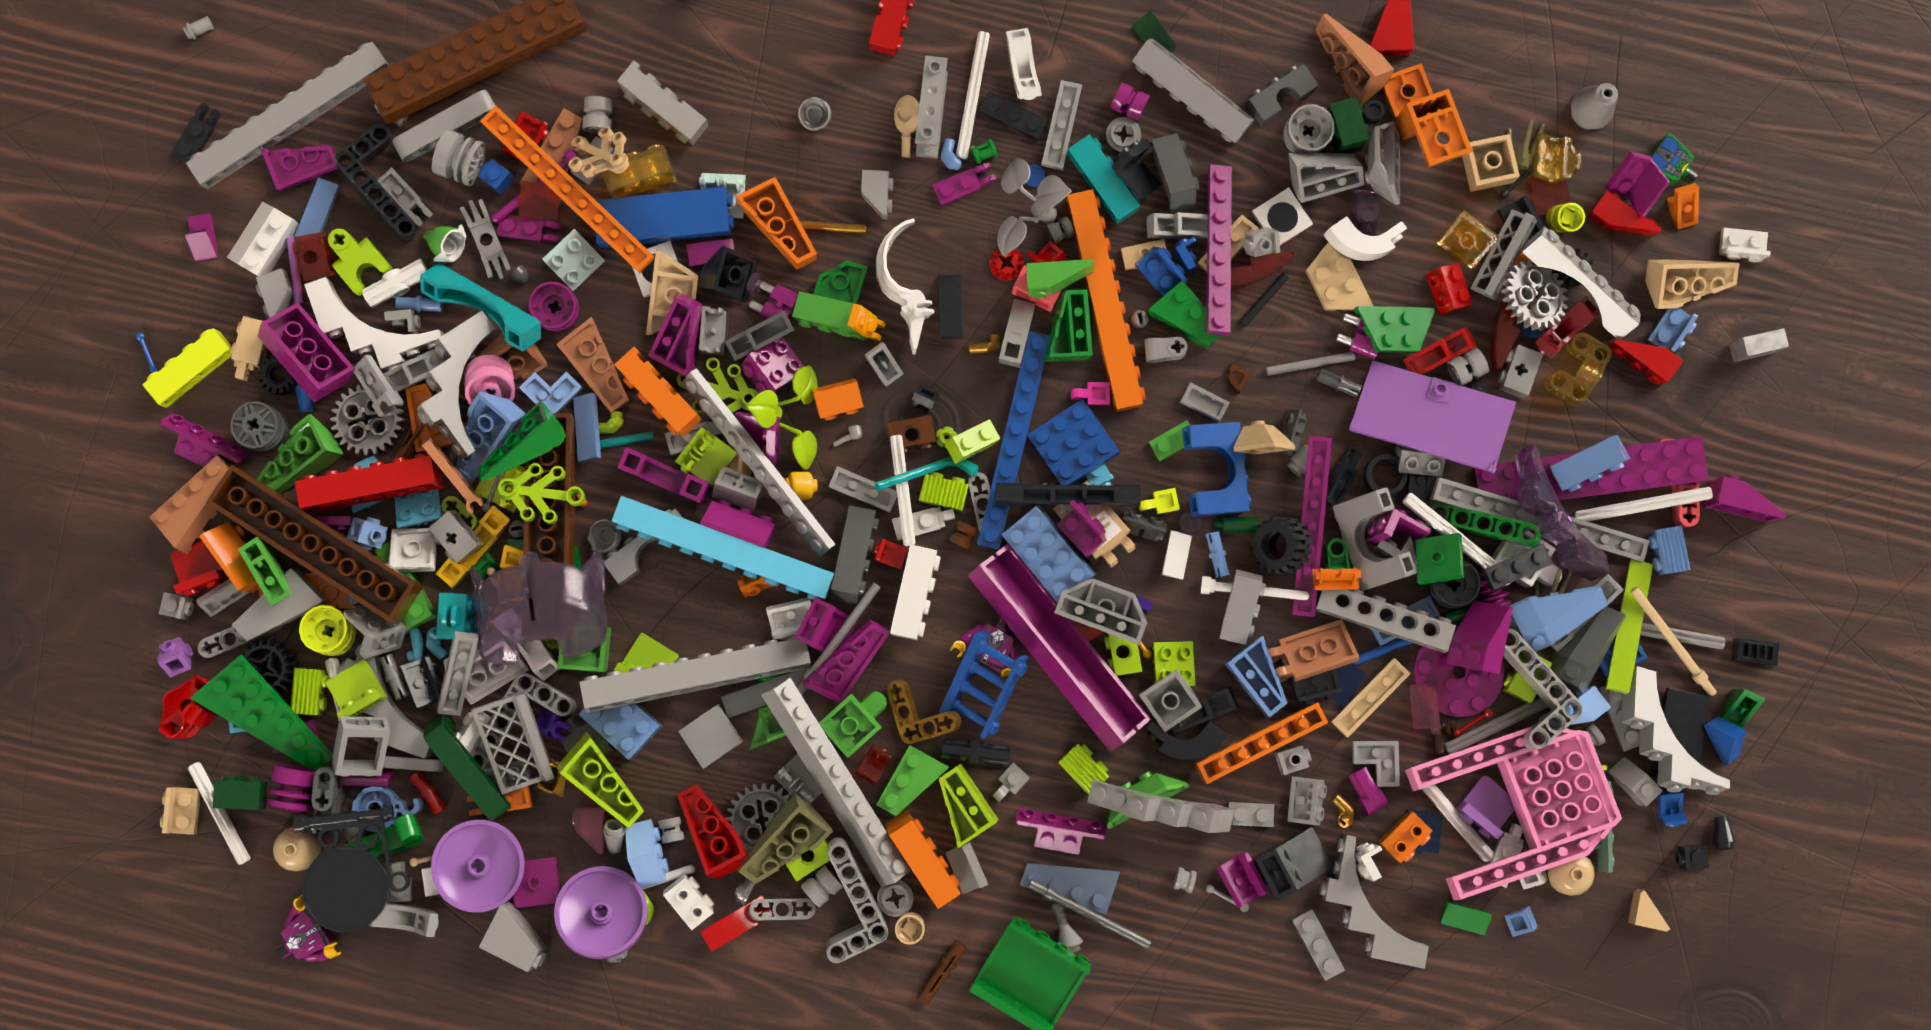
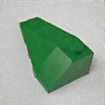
M538 402L521 418L520 422L522 425L515 433L511 431L508 433L504 446L496 448L478 468L480 480L485 482L561 445L566 437L563 426L544 402Z

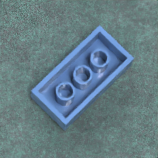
M1041 505L1035 506L1002 534L1057 603L1063 591L1090 580L1096 575V572L1056 526L1055 522Z

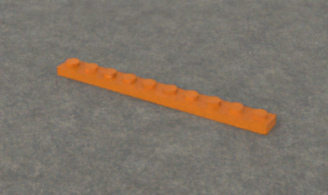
M497 106L480 121L639 274L655 258L654 255Z

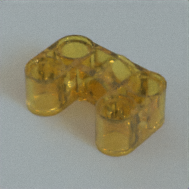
M1586 333L1576 334L1566 344L1567 351L1581 360V366L1575 376L1561 370L1552 373L1545 380V387L1550 393L1572 405L1579 404L1589 397L1612 356L1611 349L1606 344ZM1576 339L1583 343V349L1576 347ZM1595 351L1601 352L1602 361L1596 359ZM1554 377H1558L1561 380V387H1557L1554 384ZM1574 388L1581 392L1579 399L1573 395Z

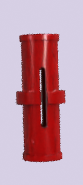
M421 770L409 778L421 794L419 796L421 800L424 799L434 815L447 808V805L444 804L437 794V788L431 786Z

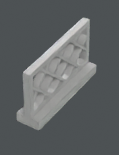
M525 690L471 710L502 795L543 780L548 781L555 778L554 769L549 765L550 758ZM513 701L516 710L512 717L500 712L503 704ZM499 706L498 710L492 709L494 707ZM487 710L494 713L495 716L489 725L480 720L478 713ZM516 714L518 715L519 720L514 719ZM497 716L510 720L505 732L493 727ZM512 722L522 726L523 732L520 738L507 733ZM483 726L486 727V728H488L486 734H485V731H484ZM490 730L503 735L498 746L488 742L487 736ZM524 735L527 739V742L522 740ZM505 736L517 741L513 752L500 747ZM520 743L528 746L531 750L527 759L515 754ZM491 748L496 749L494 754L492 753ZM498 751L510 756L505 767L495 761ZM532 756H533V759H534L535 763L532 762V761H530V759H531ZM513 757L525 762L520 773L508 768ZM529 764L537 768L539 776L529 778L524 776L523 773ZM506 772L518 777L514 785L505 787L502 779Z

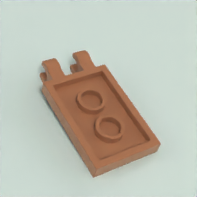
M429 436L425 439L422 447L466 499V510L472 514L474 508L470 503L476 501L482 506L483 498L473 490L472 486L433 438Z
M1342 619L1280 639L1278 647L1268 649L1273 663L1280 659L1284 663L1283 667L1275 669L1280 683L1292 676L1295 682L1359 661V655Z

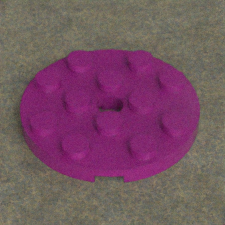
M1455 627V631H1454L1453 636L1455 635V633H1456V631H1457V629H1458L1459 627ZM1424 646L1420 647L1413 663L1414 684L1423 701L1439 713L1453 717L1475 715L1488 708L1498 697L1504 682L1503 660L1499 674L1463 668L1465 670L1463 677L1456 678L1453 675L1455 666L1446 664L1448 652L1442 653Z

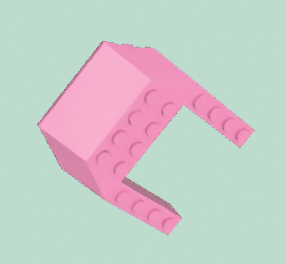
M1529 727L1405 770L1414 792L1497 763L1530 850L1446 878L1453 900H1461L1585 857L1594 850L1593 848L1622 819L1587 731L1565 729L1546 747L1538 750H1529L1523 743L1525 733L1532 728ZM1534 733L1532 740L1536 745H1539L1540 737Z

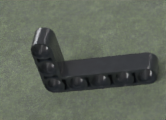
M375 124L336 154V170L400 241L410 242L416 235L414 221L364 167L366 163L385 150L391 142L388 127L384 124ZM378 133L386 135L383 140H377L374 136ZM364 146L369 150L366 153H359L357 149ZM349 160L351 165L343 167L340 165V162ZM359 176L367 179L361 184L354 181ZM373 193H379L381 198L379 200H372L369 196ZM389 209L396 211V215L393 217H388L384 213ZM402 226H409L412 230L404 234L399 229Z

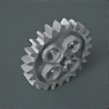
M1529 259L1524 262L1520 261L1509 268V272L1504 275L1506 280L1501 283L1506 288L1502 289L1501 292L1506 294L1502 301L1509 304L1505 309H1512L1513 311L1511 318L1517 316V323L1519 324L1524 321V328L1531 326L1532 331L1538 328L1540 331L1546 328L1549 329L1560 322V318L1565 316L1563 310L1568 308L1563 303L1568 300V297L1563 296L1567 289L1560 286L1564 281L1556 279L1559 274H1552V269L1538 267Z
M359 384L357 385L356 392L348 388L350 395L347 396L342 393L341 396L344 400L342 402L335 401L339 408L331 410L337 414L336 417L330 418L331 421L336 422V425L332 426L331 429L338 431L334 437L342 439L340 442L341 446L348 444V451L352 452L355 449V454L360 455L363 451L365 456H369L371 450L373 454L378 455L379 448L387 452L386 445L394 446L392 439H400L396 432L404 431L399 426V423L405 422V419L399 417V415L404 413V410L397 409L399 405L391 406L394 411L392 417L377 418L379 416L376 411H372L373 402L365 389ZM358 407V414L355 417H351V409ZM367 416H370V417L373 418V419L368 420V424H366V423H364V422H360V421H365V420H367ZM351 422H358L356 424H353L352 426H349V423ZM384 422L385 430L378 433L377 426ZM360 428H363V436L359 439H356V431Z

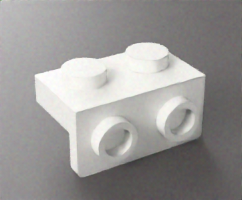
M804 598L766 607L773 640H786V638L796 635L812 604L811 599Z
M472 711L467 713L463 719L461 729L455 733L469 753L480 737ZM483 712L478 713L480 720L488 724L491 716Z
M1368 842L1356 848L1357 852H1355L1358 875L1371 881L1381 878L1382 876L1371 858L1374 854L1382 851L1381 846L1372 843L1368 844Z

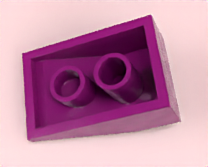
M1726 474L1725 477H1717V479L1708 482L1707 487H1711L1713 498L1704 501V508L1768 523L1785 519L1786 517L1783 511L1745 481L1738 480V476Z
M1473 601L1451 640L1446 664L1499 674L1513 607Z

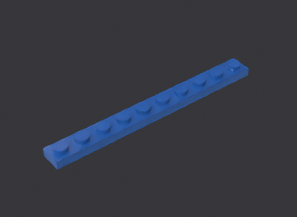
M1029 331L978 538V546L999 551L1010 505H995L996 482H1016L1045 363L1043 359L1049 335Z

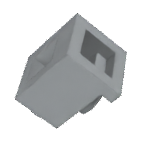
M1266 227L1244 232V249L1247 255L1258 257L1271 253H1280L1278 230Z
M1303 745L1274 753L1281 775H1287L1308 768V762L1312 761L1308 748L1304 749ZM1294 755L1299 757L1297 764H1294L1291 760Z

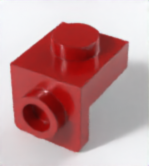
M1051 241L1037 255H1034L1031 251L1027 253L1032 260L1030 263L1063 261L1067 256Z
M882 539L881 543H876L873 555L876 556L875 560L877 562L902 570L909 548Z

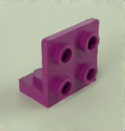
M1629 151L1605 187L1609 192L1626 196L1638 214L1645 217L1667 188L1670 181L1650 156Z
M736 412L735 418L775 467L779 455L780 417H777L776 422L770 428H763L756 421L753 414Z
M1072 500L1070 504L1073 510L1056 526L1088 558L1107 541L1105 527L1097 518L1093 520L1090 518L1089 510L1081 501L1077 504Z

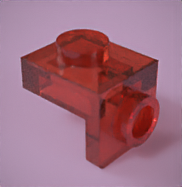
M872 745L858 768L856 775L875 785L892 756L888 754L886 749Z

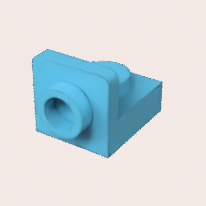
M1105 464L1086 476L1091 485H1111L1110 481L1114 478Z

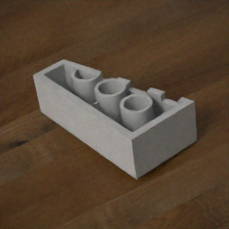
M634 60L618 79V83L624 93L623 97L633 105L636 102L642 107L640 110L650 118L652 116L656 117L659 120L658 124L667 131L672 129L676 132L675 136L684 144L688 141L694 145L709 126L705 117L685 101L679 102L677 95L668 87L662 89L661 84L650 73L644 75L640 65Z

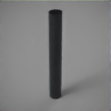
M1281 273L1239 323L1246 327L1289 277L1285 273Z

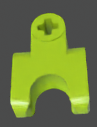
M335 229L329 234L328 243L339 256V259L331 265L356 295L361 296L363 289L366 288L361 281V274L364 269L376 267L383 274L393 270L392 266L367 237L358 243L344 229ZM340 238H343V245H340Z

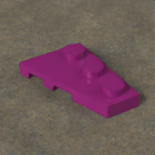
M331 145L304 147L302 149L261 150L275 187L279 192L336 170V153Z

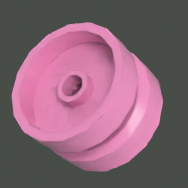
M482 355L474 358L467 364L464 369L463 380L465 397L469 405L472 404L479 392H485L513 401L515 397L513 370L506 360L496 355Z

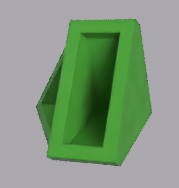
M768 705L758 709L759 716L750 750L786 736Z

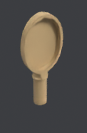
M910 95L901 97L894 111L896 127L902 133L901 157L910 158L911 134L917 129L919 102Z

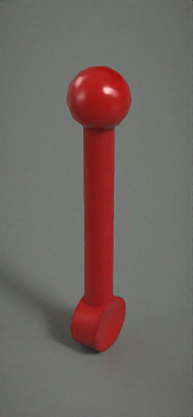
M1491 709L1484 710L1482 715L1456 729L1453 736L1459 737L1461 732L1484 718L1492 717L1493 711Z

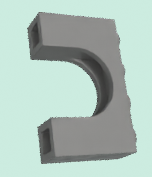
M1388 487L1332 506L1334 517L1342 533V540L1345 541L1348 547L1349 560L1353 567L1361 570V578L1358 579L1361 591L1417 573L1410 552L1384 559L1374 555L1366 544L1365 528L1368 521L1376 515L1395 509Z

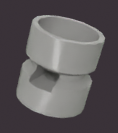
M601 96L585 97L584 112L587 114L583 116L582 129L594 134H598L599 130L605 126H609L611 129L612 120L609 118V115L613 112V100Z
M1476 347L1463 353V357L1457 356L1447 362L1449 374L1459 386L1471 382L1473 377L1479 378L1489 372L1488 363L1484 355Z
M825 864L815 872V878L810 877L801 885L806 895L819 908L829 900V894L834 895L843 887L839 878Z

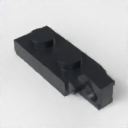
M1348 447L1328 481L1326 504L1331 508L1342 502L1358 472L1356 466L1362 453L1355 448Z

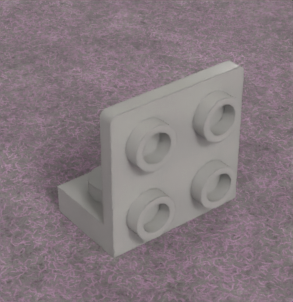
M365 606L344 611L343 616L364 635L359 653L363 658H370L401 648L407 629L404 623L400 622L399 625L390 623Z

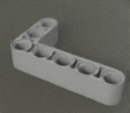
M1508 629L1507 636L1511 639V645L1507 646L1505 644L1503 656L1551 709L1523 737V743L1529 750L1542 749L1582 714L1583 707L1580 701L1519 633L1513 629ZM1520 652L1525 654L1527 658L1526 663H1522L1519 660L1518 655ZM1535 669L1541 672V681L1535 678ZM1550 687H1554L1557 690L1558 695L1556 698L1551 696ZM1566 704H1569L1573 708L1572 715H1569L1566 712ZM1550 719L1556 722V730L1550 728ZM1534 733L1540 737L1539 745H1536L1532 740Z
M531 673L517 675L503 697L506 698L516 694V692L525 690L529 701L532 699L559 716H570L577 708L576 701L572 697ZM525 677H529L531 680V686L528 689H524L521 685ZM545 688L550 691L551 695L547 701L541 698V691ZM563 700H567L570 704L569 710L565 713L560 709V703ZM509 702L503 704L500 712L512 717L516 709H513ZM493 714L491 719L489 720V725L491 724L495 714ZM497 716L493 724V727L505 732L507 726L505 728H500L498 725V719L501 716ZM512 722L507 733L510 734L516 723ZM490 730L488 736L492 735L495 738V745L498 746L503 735ZM480 736L470 754L474 759L477 755L483 757L484 762L481 767L485 770L489 768L491 763ZM505 736V738H504V740H503V742H502V744H501L500 747H502V745L504 744L505 740L507 739L506 736ZM491 748L493 754L496 749Z
M836 837L830 840L827 846L829 859L861 923L829 938L826 942L828 959L833 963H840L886 940L888 928L847 842L842 838ZM835 847L844 848L841 854H834L832 852ZM847 866L854 868L851 874H844L842 870ZM861 886L864 890L859 894H855L852 892L853 888ZM866 906H871L874 908L873 911L868 914L863 913L862 909ZM875 926L883 927V930L879 933L872 932ZM855 936L863 938L859 943H853L851 940ZM834 946L842 948L839 953L830 951Z

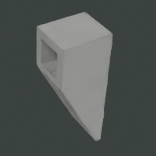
M1014 299L998 363L1020 368L1036 304Z

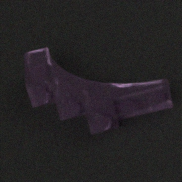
M1532 444L1514 453L1520 480V487L1516 488L1519 506L1521 509L1536 516L1541 537L1556 545L1559 564L1589 581L1598 579L1607 573L1609 574L1610 570L1606 553L1597 548L1582 534L1558 500L1545 472L1539 448Z

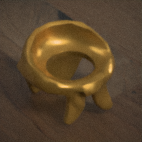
M552 758L549 759L550 766L556 767L560 763V761ZM558 771L553 783L540 781L537 782L539 784L537 787L547 793L564 797L566 778Z

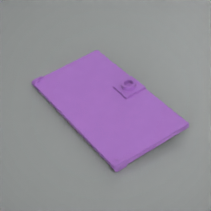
M1372 360L1354 417L1349 426V431L1494 473L1516 402Z

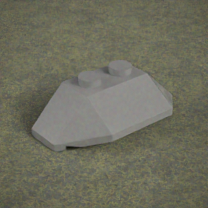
M1393 121L1377 126L1373 130L1368 143V153L1365 154V161L1368 170L1365 171V179L1367 184H1371L1375 193L1397 205L1400 204V134Z
M1093 578L1063 591L1055 610V614L1140 645L1147 626V621L1136 594Z

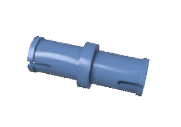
M417 295V297L397 296L396 310L411 309L416 311V313H422V311L442 313L443 302H437L432 298H423L421 295Z
M1219 531L1205 534L1210 550L1208 555L1209 559L1212 558L1216 578L1230 575L1225 559L1227 553L1226 550L1223 551Z

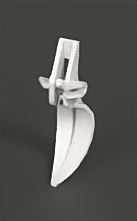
M914 218L900 223L884 237L876 257V279L882 292L889 299L902 306L900 315L906 320L909 327V342L913 355L916 354L923 322L934 313L933 309L926 308L932 305V301L925 300V296L920 290H910L899 286L890 277L886 257L899 234L914 224Z

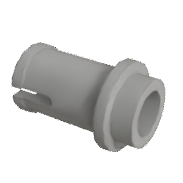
M206 16L191 24L187 22L183 29L189 39H197L196 36L214 29L209 17Z

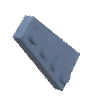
M1027 863L1020 885L1027 887L1032 879L1046 887L1049 885L1057 889L1059 894L1093 911L1106 915L1120 871Z

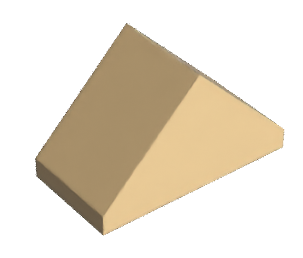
M1636 889L1633 893L1628 923L1666 932L1670 930L1645 890Z

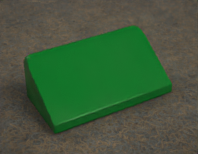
M1445 901L1440 923L1485 935L1492 914Z

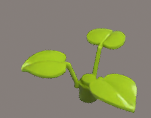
M810 365L800 367L793 376L792 385L794 392L797 394L796 397L778 402L775 392L765 390L747 403L746 408L753 414L760 426L770 428L776 422L777 417L781 419L782 409L780 406L799 401L800 399L803 404H809L814 400L812 389L818 388L816 374ZM780 423L781 428L797 434V437L792 441L794 456L802 469H809L817 453V441L811 431H804L802 433L798 429Z

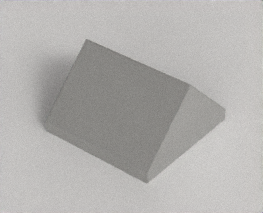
M1177 669L1139 694L1164 732L1202 708L1192 688Z

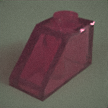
M603 807L575 808V812L572 813V826H575V831L598 854L606 853V841L603 834V827L606 824V810Z

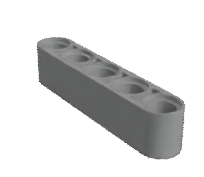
M487 90L479 91L393 139L392 143L402 161L409 162L434 149L441 135L446 130H452L461 134L481 123L480 121L496 105Z

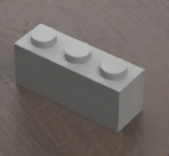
M1236 569L1220 630V639L1246 645L1248 638L1252 639L1255 628L1254 625H1251L1253 617H1258L1260 605L1257 604L1258 597H1263L1266 584L1262 583V575Z

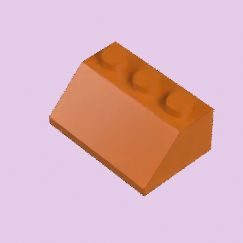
M227 522L199 535L238 591L254 593L258 590L259 585L238 551V548L249 542L245 537L247 532L241 525Z

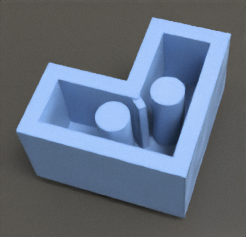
M652 819L634 823L630 828L625 826L627 859L637 883L641 888L666 882L665 872H669L666 858L662 859V848L660 843L658 844V841L661 840L659 827H654Z

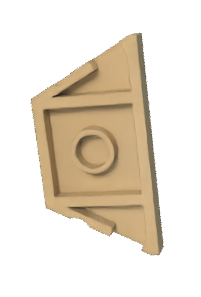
M1328 242L1306 270L1324 310L1353 311L1357 306H1373L1351 259L1338 252Z
M656 249L646 335L660 331L676 296L685 294L696 300L698 275L659 249Z

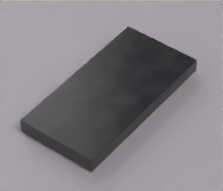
M1666 688L1662 706L1666 721L1679 743L1700 764L1706 732L1703 725L1708 721L1712 697ZM1652 761L1651 777L1658 778V761Z

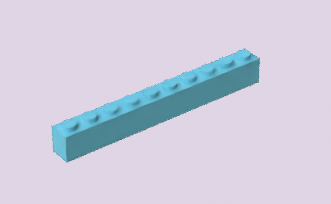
M623 496L620 497L612 518V522L617 524V529L628 533L630 529L638 531L637 536L647 540H650L651 537L659 539L658 544L671 548L672 544L681 547L680 552L691 556L693 552L701 554V559L710 563H714V560L723 562L722 567L735 571L737 567L744 570L743 575L756 579L758 575L766 578L764 582L776 587L778 583L786 585V590L792 593L799 594V591L808 593L807 598L814 600L815 597L826 600L833 582L834 573Z

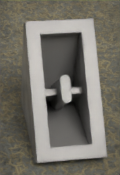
M883 342L865 354L866 361L885 386H888L904 374Z

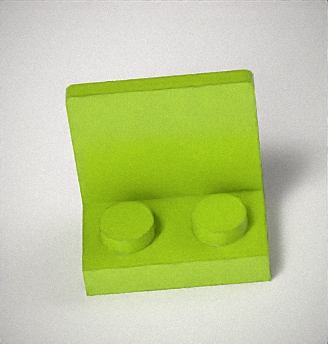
M640 633L623 662H618L614 670L620 671L621 674L629 672V669L634 667L652 668L653 664L665 662L666 665L672 664L679 658V655L648 635Z
M365 659L326 681L327 687L341 709L337 713L339 718L340 716L357 717L388 698Z

